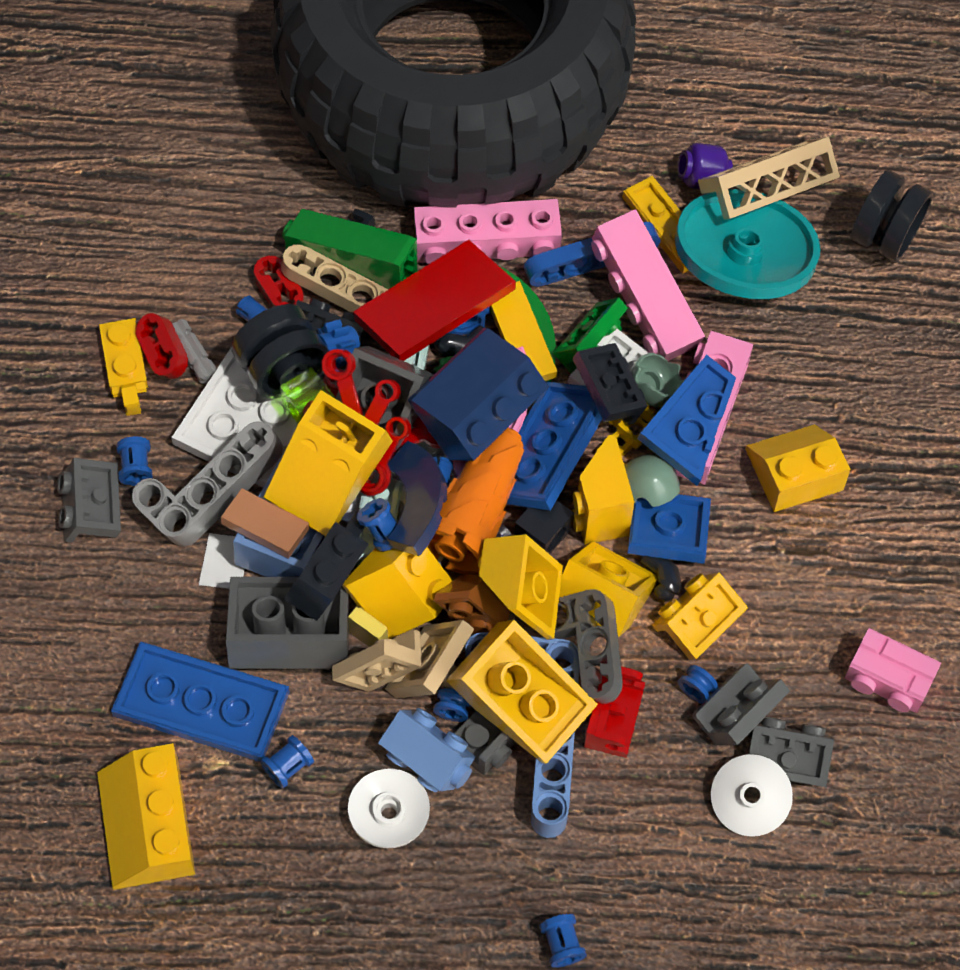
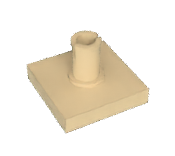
M464 620L424 626L420 632L421 667L389 682L385 690L397 699L432 695L436 693L440 685L445 688L454 689L446 680L457 669L454 662L474 631V628Z

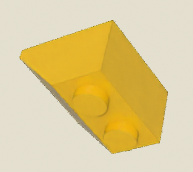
M815 424L749 444L745 447L773 512L843 491L851 470L836 438Z
M616 434L607 436L580 475L578 492H573L575 509L571 510L574 512L573 528L575 532L581 531L584 545L590 544L592 541L601 542L627 537L630 533L635 501Z
M526 534L484 539L482 555L478 561L479 576L511 612L547 640L554 639L563 565Z
M592 541L569 559L562 574L559 598L590 589L601 591L613 601L618 637H620L631 627L658 583V575ZM595 602L594 609L588 611V614L595 618V609L601 607V605Z
M375 547L350 574L342 586L358 607L387 627L388 639H392L435 619L443 610L434 601L435 594L451 583L452 579L428 547L420 556L394 548L387 551H379Z

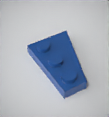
M706 354L643 429L637 439L698 486L704 474V468L709 453L712 450L715 436L728 404L736 377Z

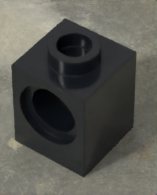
M556 500L551 511L529 507L515 522L514 536L526 534L547 553L551 554L572 530L574 512L558 500Z

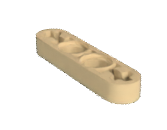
M292 245L283 254L281 271L285 277L351 313L366 304L356 301L352 295L354 292H367L374 299L388 290L307 246ZM304 261V264L301 263L298 267L292 265V262ZM314 267H317L315 275L311 276L310 272L313 273ZM325 274H332L339 279L340 283L336 286H328L321 281L320 277Z

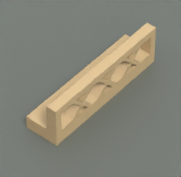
M823 137L798 143L699 179L698 183L702 194L716 192L723 219L725 220L840 178L830 138ZM818 155H822L826 174L821 176L811 170L815 157ZM789 166L800 172L794 186L783 180ZM761 176L773 182L767 196L756 191ZM734 186L745 192L740 206L736 208L732 206L728 191L729 188Z

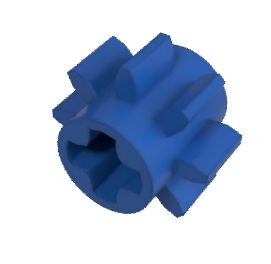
M340 319L324 323V327L317 330L329 351L333 349H346L353 353L354 348L360 347V340L356 330L349 325L342 327ZM339 357L336 360L337 368L347 365L343 357Z

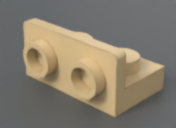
M411 629L393 639L378 640L374 645L360 652L350 654L347 659L332 666V680L370 692L420 668L422 655L420 631Z

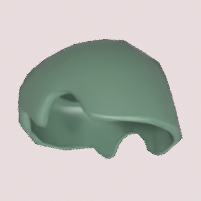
M652 352L637 358L630 371L638 388L642 390L647 405L656 408H662L685 381L680 377L679 364L668 362L662 355Z
M640 455L625 465L635 503L637 498H645L651 506L656 507L672 501L680 492V482L675 468L658 455Z

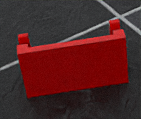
M621 666L623 684L620 695L614 701L607 704L596 702L598 705L592 710L584 747L627 758L646 682L642 681L643 673ZM601 675L602 682L598 686L599 691H602V685L608 682V679Z

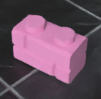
M869 628L849 666L845 679L851 681L852 687L863 694L871 695L876 693L888 699V704L898 711L918 713L941 662Z

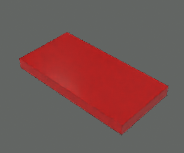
M468 239L353 311L354 320L391 356L405 361L516 290V281Z

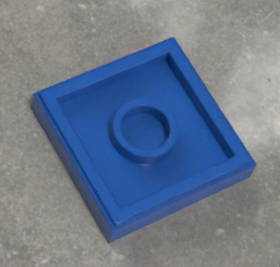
M678 494L672 501L656 507L651 506L645 498H637V502L634 503L627 554L705 564L711 498Z

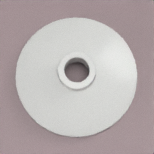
M754 754L742 755L728 761L717 772L711 787V803L716 816L728 829L744 836H760L775 830L786 819L792 805V787L784 770L771 759ZM755 787L760 792V798L756 803H749L745 800L744 792L747 788Z
M381 769L363 777L353 788L348 802L349 820L354 831L367 843L381 848H396L413 841L424 830L430 813L429 798L423 785L411 774L397 769ZM386 808H393L397 812L396 816L391 819L383 817L381 813Z

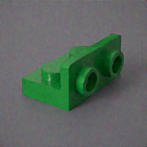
M619 297L596 303L553 354L572 374L577 368L573 361L576 353L580 350L598 347V343L604 336L610 335L616 329L621 331L620 317L626 312L628 307Z

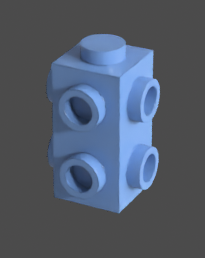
M421 708L416 710H399L378 742L388 750L386 756L402 768H407V766L419 775L417 778L418 782L433 792L438 790H454L463 786L472 773L470 765L476 758L466 749L468 743L455 733H444L435 726L437 723L436 718Z

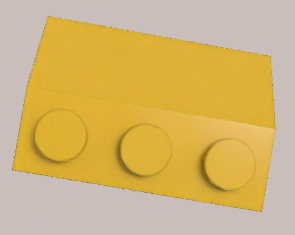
M174 744L133 750L98 771L113 890L195 875L179 761Z

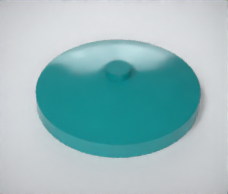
M728 189L733 208L740 206L745 192L740 189ZM716 192L707 193L694 199L684 208L675 233V245L678 255L686 268L694 276L716 290L742 298L773 299L796 292L812 278L820 257V242L812 224L798 210L782 200L724 220Z

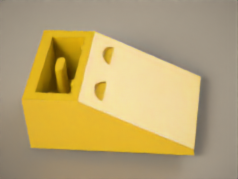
M320 390L298 423L264 498L279 508L308 522L309 527L326 536L334 523L340 522L393 440L385 429Z

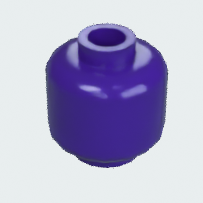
M693 143L687 150L681 152L677 171L679 178L683 179L684 184L688 188L700 190L699 179L733 167L731 159H728L727 152L722 146Z

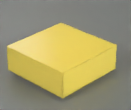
M356 607L348 616L349 633L367 646L374 645L378 640L388 639L387 627L360 607Z

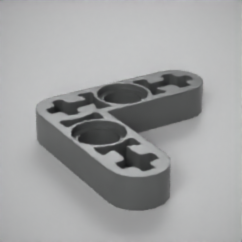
M596 589L560 597L558 611L565 609L567 619L562 626L555 628L554 638L564 639L577 636L582 689L596 702L601 704L610 703L620 695L623 684L613 601ZM597 602L601 605V607L595 609L594 618L593 616L588 614V611L593 610L594 603ZM512 612L508 616V621L515 620L524 628V621ZM530 626L524 628L530 636L543 637ZM598 637H605L606 647L604 651L597 656H592L590 652L592 642ZM602 674L608 679V682L604 683L602 691L596 689V685L602 682Z

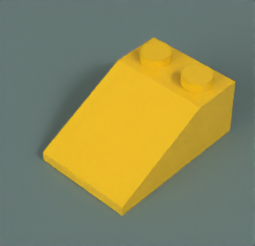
M515 620L498 622L446 680L476 711L543 764L549 762L598 705Z

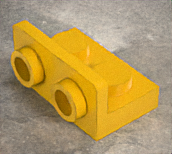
M720 572L708 575L699 573L690 579L684 586L686 592L678 600L674 598L667 602L658 611L660 618L652 624L657 632L666 631L689 660L697 659L748 609L747 605Z

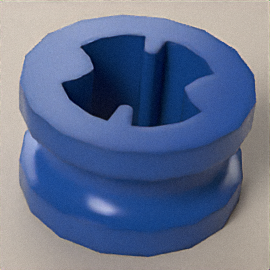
M690 665L686 670L687 676L682 675L678 680V685L688 697L703 704L709 698L708 692L714 693L718 688V684L706 670L697 665Z
M440 689L437 693V699L440 702L434 704L433 712L446 720L455 722L466 721L469 716L466 708H469L471 705L455 689Z

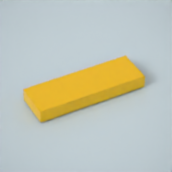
M653 176L624 190L623 200L632 211L637 210L643 222H651L660 237L659 245L680 272L684 274L689 271L681 261L676 250L675 233L682 212Z
M517 281L516 290L490 306V311L501 338L515 348L523 346L526 355L531 359L545 381L557 378V369L521 282Z

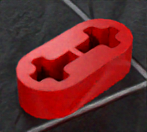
M268 255L260 258L254 265V277L257 287L269 306L272 308L288 304L286 301L282 302L281 293L283 292L289 300L294 299L293 305H296L297 300L304 302V294L300 285L289 280L282 273V259ZM270 270L273 274L276 273L277 282L274 283L271 276L265 275L264 272Z
M155 313L144 315L136 326V336L154 373L169 379L180 377L188 366V357L173 324L169 319ZM155 332L158 339L151 337V335ZM167 354L173 355V357L169 360ZM168 362L170 363V367H169V368H168V367H165V365H167Z

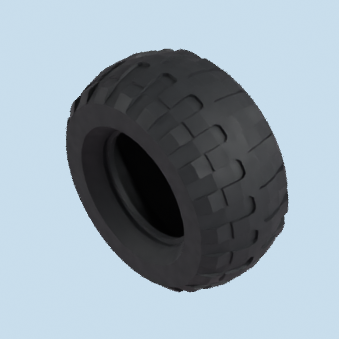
M273 0L274 14L271 21L270 37L276 81L281 96L289 109H291L292 118L317 155L321 159H328L337 170L338 175L347 183L356 188L370 186L379 193L380 200L404 208L409 203L439 207H457V205L479 203H485L486 205L509 202L510 199L521 194L533 198L546 192L555 185L556 179L561 176L563 171H575L590 155V152L597 145L607 126H610L624 103L633 68L636 43V12L633 0H463L490 5L504 11L518 21L532 38L530 44L521 53L503 65L484 72L463 75L429 73L410 67L391 56L375 39L378 32L389 20L407 8L423 3L444 0Z

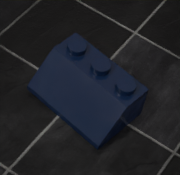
M483 328L408 399V402L449 460L474 461L549 386L527 355L489 328Z

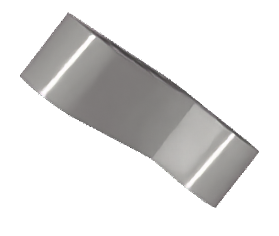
M260 421L252 422L245 426L176 496L157 479L147 478L137 483L132 493L133 503L171 542L181 547L190 546L223 515L242 488L248 491L278 461L283 451L282 442L268 424ZM261 440L266 442L263 447L257 445ZM246 453L251 456L252 459L250 461L244 456ZM237 464L242 465L237 475L227 477L231 467ZM214 491L211 501L201 505L200 500L202 496L207 492ZM160 493L159 502L154 506L148 507L150 498ZM186 518V524L183 529L173 532L174 524L178 520Z

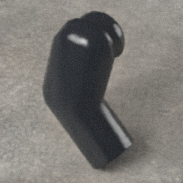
M478 325L467 336L447 333L434 342L435 349L446 357L454 356L484 327Z
M649 556L642 557L641 563L658 575L660 583L654 589L655 595L663 601L669 602L674 598L675 593H680L682 588L678 567L668 559Z

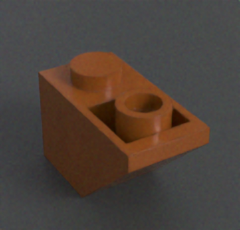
M479 574L459 576L438 591L434 598V601L450 617L456 620H464L473 627L472 635L482 632L489 633L498 622L508 621L510 610L483 581Z

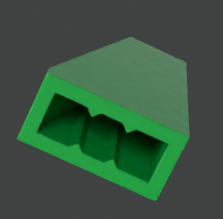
M301 209L295 220L290 219L283 231L282 237L285 240L286 249L292 245L307 246L386 289H390L417 272V238L306 209Z

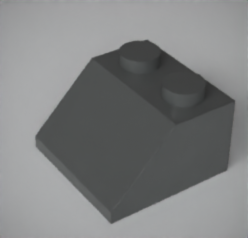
M370 346L354 348L352 354L356 361V368L352 377L363 416H365L375 397L377 383L381 380L393 379L399 384L401 393L397 400L389 403L378 426L385 429L388 420L393 417L402 416L409 420L412 428L419 416L408 402V399L434 374ZM385 384L382 388V393L386 398H390L393 395V388L390 384ZM338 391L336 400L342 403L340 392ZM399 421L393 424V431L396 435L400 436L404 432V426ZM401 439V440H400V442H399V444L397 445L396 449L400 447V445H401V443L403 442L404 439Z

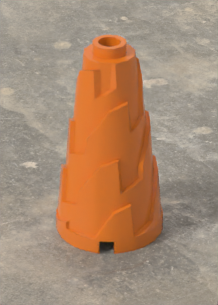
M507 428L474 461H467L458 477L453 478L447 487V500L443 503L440 511L442 520L427 547L437 561L440 555L449 559L445 567L448 570L465 575L479 574L478 561L482 555L484 539L496 538L506 515L504 508L517 480L514 477L524 453L521 435L511 428Z

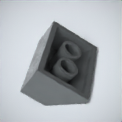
M230 577L226 632L229 669L332 668L333 665L347 659L349 652V594L341 586L333 601L318 621L284 600L298 577Z

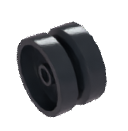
M888 169L879 177L867 196L853 226L850 238L851 241L865 248L876 244L880 239V256L897 263L916 236L931 205L934 192L916 184L910 187L903 195L905 177Z
M284 304L262 311L250 319L237 332L232 341L231 352L244 371L248 372V379L258 394L263 398L274 399L299 391L312 382L323 371L322 360L329 350L317 332L313 331V326L302 309L297 305Z

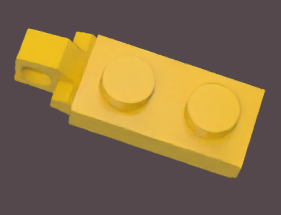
M136 318L99 324L111 394H113L114 398L123 397L127 416L141 414L138 393L147 392L146 388H148L142 350L136 336Z

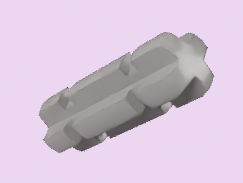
M180 319L172 324L187 353L188 364L195 371L194 374L199 382L207 384L217 369L213 362L207 358L208 354L196 335L191 332L192 329L188 322Z

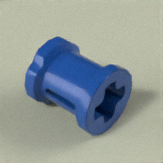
M137 436L123 438L118 441L116 449L117 453L121 455L122 466L118 473L119 481L125 485L136 486L143 479L153 478L152 469L148 467L147 455L151 450L150 441Z
M382 498L374 499L360 509L357 514V520L361 525L367 527L374 537L373 544L376 549L387 551L393 548L387 538L398 523L390 512L391 506L389 502Z
M292 735L287 739V744L270 758L264 757L260 760V763L275 784L283 789L288 785L287 780L304 766L310 767L314 763V759L302 742Z
M574 914L554 916L539 925L541 933L546 934L552 957L549 958L551 967H565L587 957L585 948L579 945L574 929L576 924ZM561 934H562L563 939H564V942H565V947L563 946V943H562V940H561Z

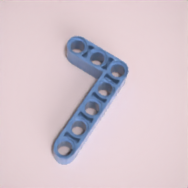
M488 632L476 633L468 639L465 646V658ZM531 636L554 660L565 659L570 662V666L562 669L578 684L580 667L577 646L565 639L554 638L547 640L544 637ZM575 731L547 764H543L537 758L535 760L531 826L542 837H556L566 828L570 803ZM547 770H556L563 777L558 781H550L543 776V773ZM545 808H553L559 812L560 816L555 820H547L539 812Z

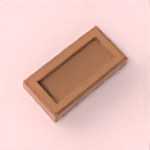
M243 488L221 516V524L288 559L309 530L308 522Z

